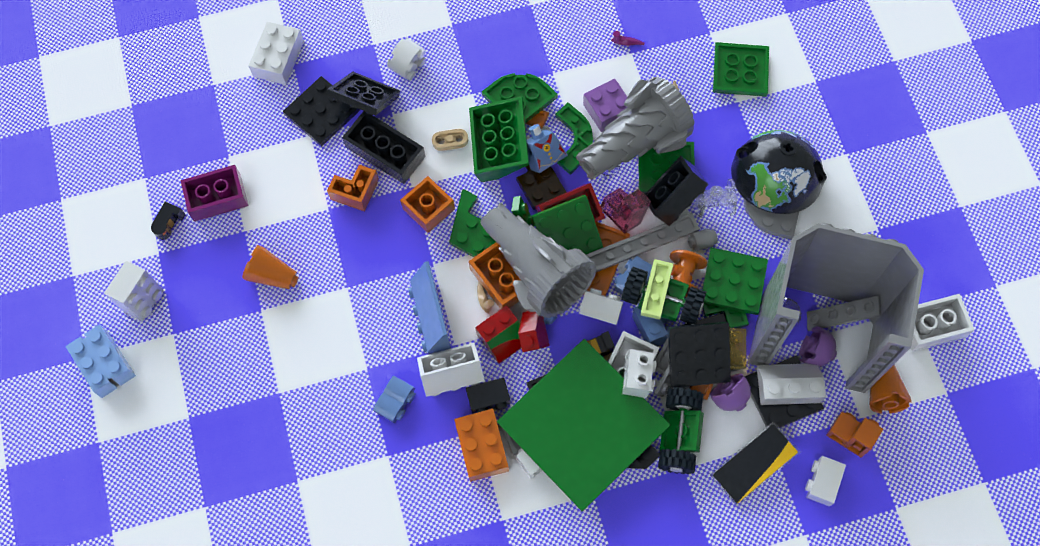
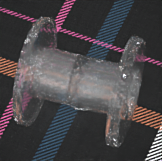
M729 178L727 180L726 189H722L720 186H713L710 190H704L703 193L698 195L695 202L699 218L704 217L706 207L728 206L730 216L736 214L737 194L733 179Z

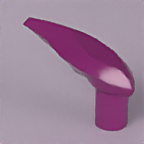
M614 31V38L611 39L612 42L624 46L645 44V42L638 39L621 36L619 31Z

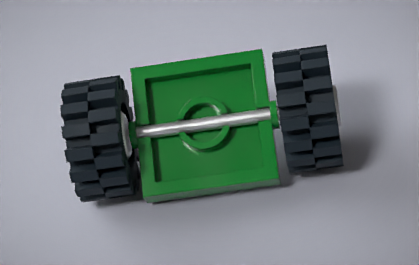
M632 267L621 296V300L637 305L641 298L638 305L640 310H642L647 289L645 282L648 271ZM670 278L661 317L676 322L680 309L683 307L680 321L696 324L707 292L691 287L685 299L689 284Z
M677 387L667 390L665 407L675 411H664V419L670 424V427L661 434L659 469L676 474L695 473L697 456L693 453H700L704 413L702 412L703 394L689 388L678 389Z

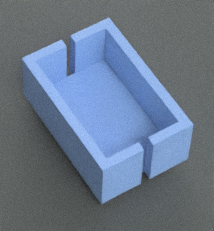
M100 324L84 334L85 338L80 336L65 346L92 391L101 398L117 389V386L110 381L111 378L122 386L136 376L109 332Z

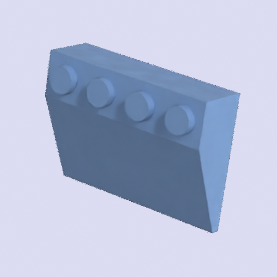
M426 261L410 279L411 287L408 288L410 299L414 298L416 305H412L415 317L419 316L420 320L417 323L418 332L424 336V340L421 341L422 348L429 355L451 349L430 264L429 261Z

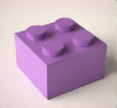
M615 78L583 94V106L600 132L605 131L604 128L618 118L617 114L627 108L624 105L627 95Z

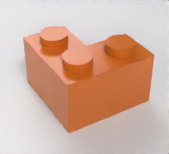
M358 165L352 180L334 175L327 189L330 200L365 212L379 181L377 171Z
M842 411L836 417L826 436L862 458L872 450L884 429L873 419L864 418L859 422L851 413H844Z

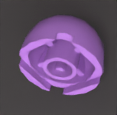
M816 326L810 330L813 332L811 336L806 335L799 350V356L802 359L799 360L805 364L822 367L835 359L837 355L836 340L830 332Z
M742 373L731 376V382L725 384L718 383L711 390L710 396L720 409L724 411L736 410L738 412L747 406L746 403L751 396V387Z

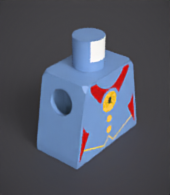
M539 124L529 128L532 137L527 140L529 166L532 171L540 173L568 156L552 131H542Z

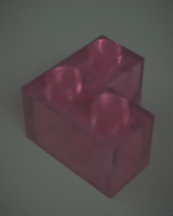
M618 188L604 197L601 209L626 234L641 224L651 201L639 189L628 195L621 188Z

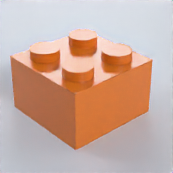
M429 176L400 199L402 209L427 233L455 210L454 200Z

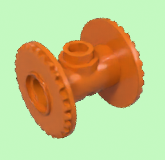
M673 250L669 256L671 261L675 263L671 275L674 280L689 284L685 296L687 298L690 288H697L691 284L695 269L706 268L707 260L700 254L692 251Z

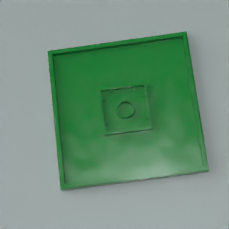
M585 339L573 348L497 421L502 429L581 512L670 427V424L643 397L622 394L624 378Z

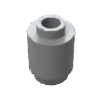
M714 229L693 232L688 238L689 247L693 248L694 251L711 248L714 244L718 243L717 234Z

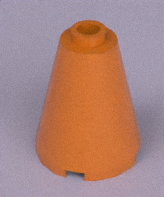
M257 245L251 254L252 258L245 266L242 278L249 282L290 289L291 286L295 287L299 279L296 276L297 272L266 248Z
M895 364L870 388L869 405L873 412L882 414V410H888L889 414L897 413L907 409L909 402L912 403Z

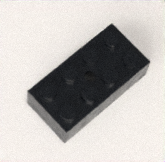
M365 111L361 113L342 137L347 149L403 184L406 183L426 157L423 146L375 116L367 114Z

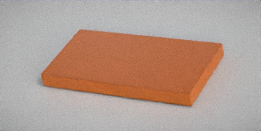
M595 222L603 247L630 237L629 233ZM619 264L596 272L593 281L586 291H590L593 288L602 291L601 295L606 296Z

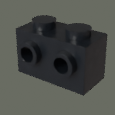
M504 377L466 387L472 414L494 408L502 410L511 404Z

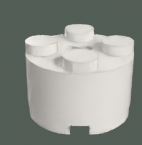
M402 38L392 50L391 54L394 56L392 60L388 59L387 68L404 79L411 81L416 75V69L418 67L421 68L426 62V58H424L426 50L409 38Z

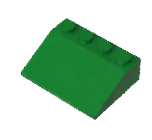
M522 96L469 107L474 174L481 183L500 179L529 165Z

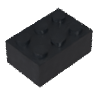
M680 155L647 191L643 199L653 215L670 226L686 208L691 206L692 202L699 194L704 192L709 184L699 170Z

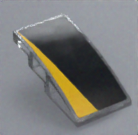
M773 421L714 470L710 476L738 507L796 458L801 451Z

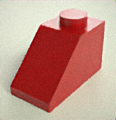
M523 312L518 332L522 353L549 347L544 317L539 316L536 312Z

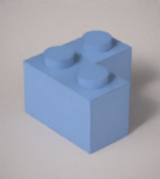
M638 306L633 308L632 318L643 340L657 347L663 345L668 338V332L663 324L672 320L663 317L659 320L641 316V310L638 309Z

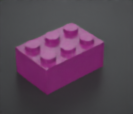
M236 165L180 180L187 211L194 222L249 206L241 174Z

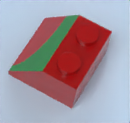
M507 305L475 327L476 335L498 364L521 349L518 335L520 322Z

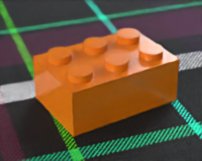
M496 242L469 260V268L500 309L506 305L511 308L520 302L512 285L513 281L521 279L506 260L504 254L499 250L501 246Z
M494 409L454 419L470 482L509 472Z

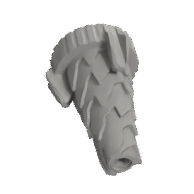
M652 77L647 81L643 79L637 81L624 103L627 108L617 114L618 118L604 128L605 131L576 156L581 168L587 173L589 179L593 180L606 170L610 172L621 163H627L637 155L641 157L652 148L656 149L657 153H664L686 146V138L692 135L695 122L689 104L672 83L659 77Z
M499 203L497 208L491 209L482 217L481 225L501 246L499 250L504 254L506 260L521 279L513 281L512 285L525 310L536 312L539 316L546 318L555 317L575 304L589 288L596 274V265L580 249L567 250L563 246L558 245L552 238L546 237L532 225L529 226L519 215L515 216L502 203Z

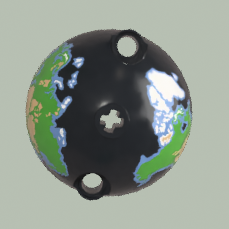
M770 130L755 135L737 149L731 165V177L740 195L753 206L775 214L796 213L811 206L819 197L827 179L820 155L814 146L799 134L786 130Z

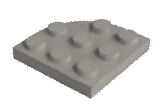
M744 199L745 211L756 227L770 235L790 240L794 237L799 212L791 214L766 212Z

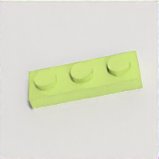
M654 259L641 316L660 320L674 263Z

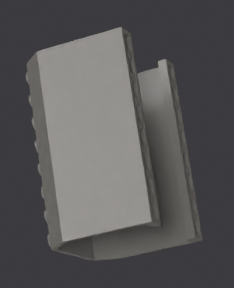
M818 223L791 239L762 295L747 364L755 366L769 365L799 320L800 311L783 307L787 287L846 302L879 296L881 316L869 319L873 327L867 359L846 381L845 389L866 393L912 346L924 268L906 244L899 243L895 239L877 238L876 235L856 233L848 228H835L828 223Z

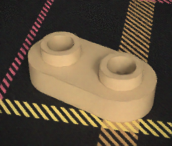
M464 129L439 131L432 136L433 147L438 151L463 148L469 141L468 134Z

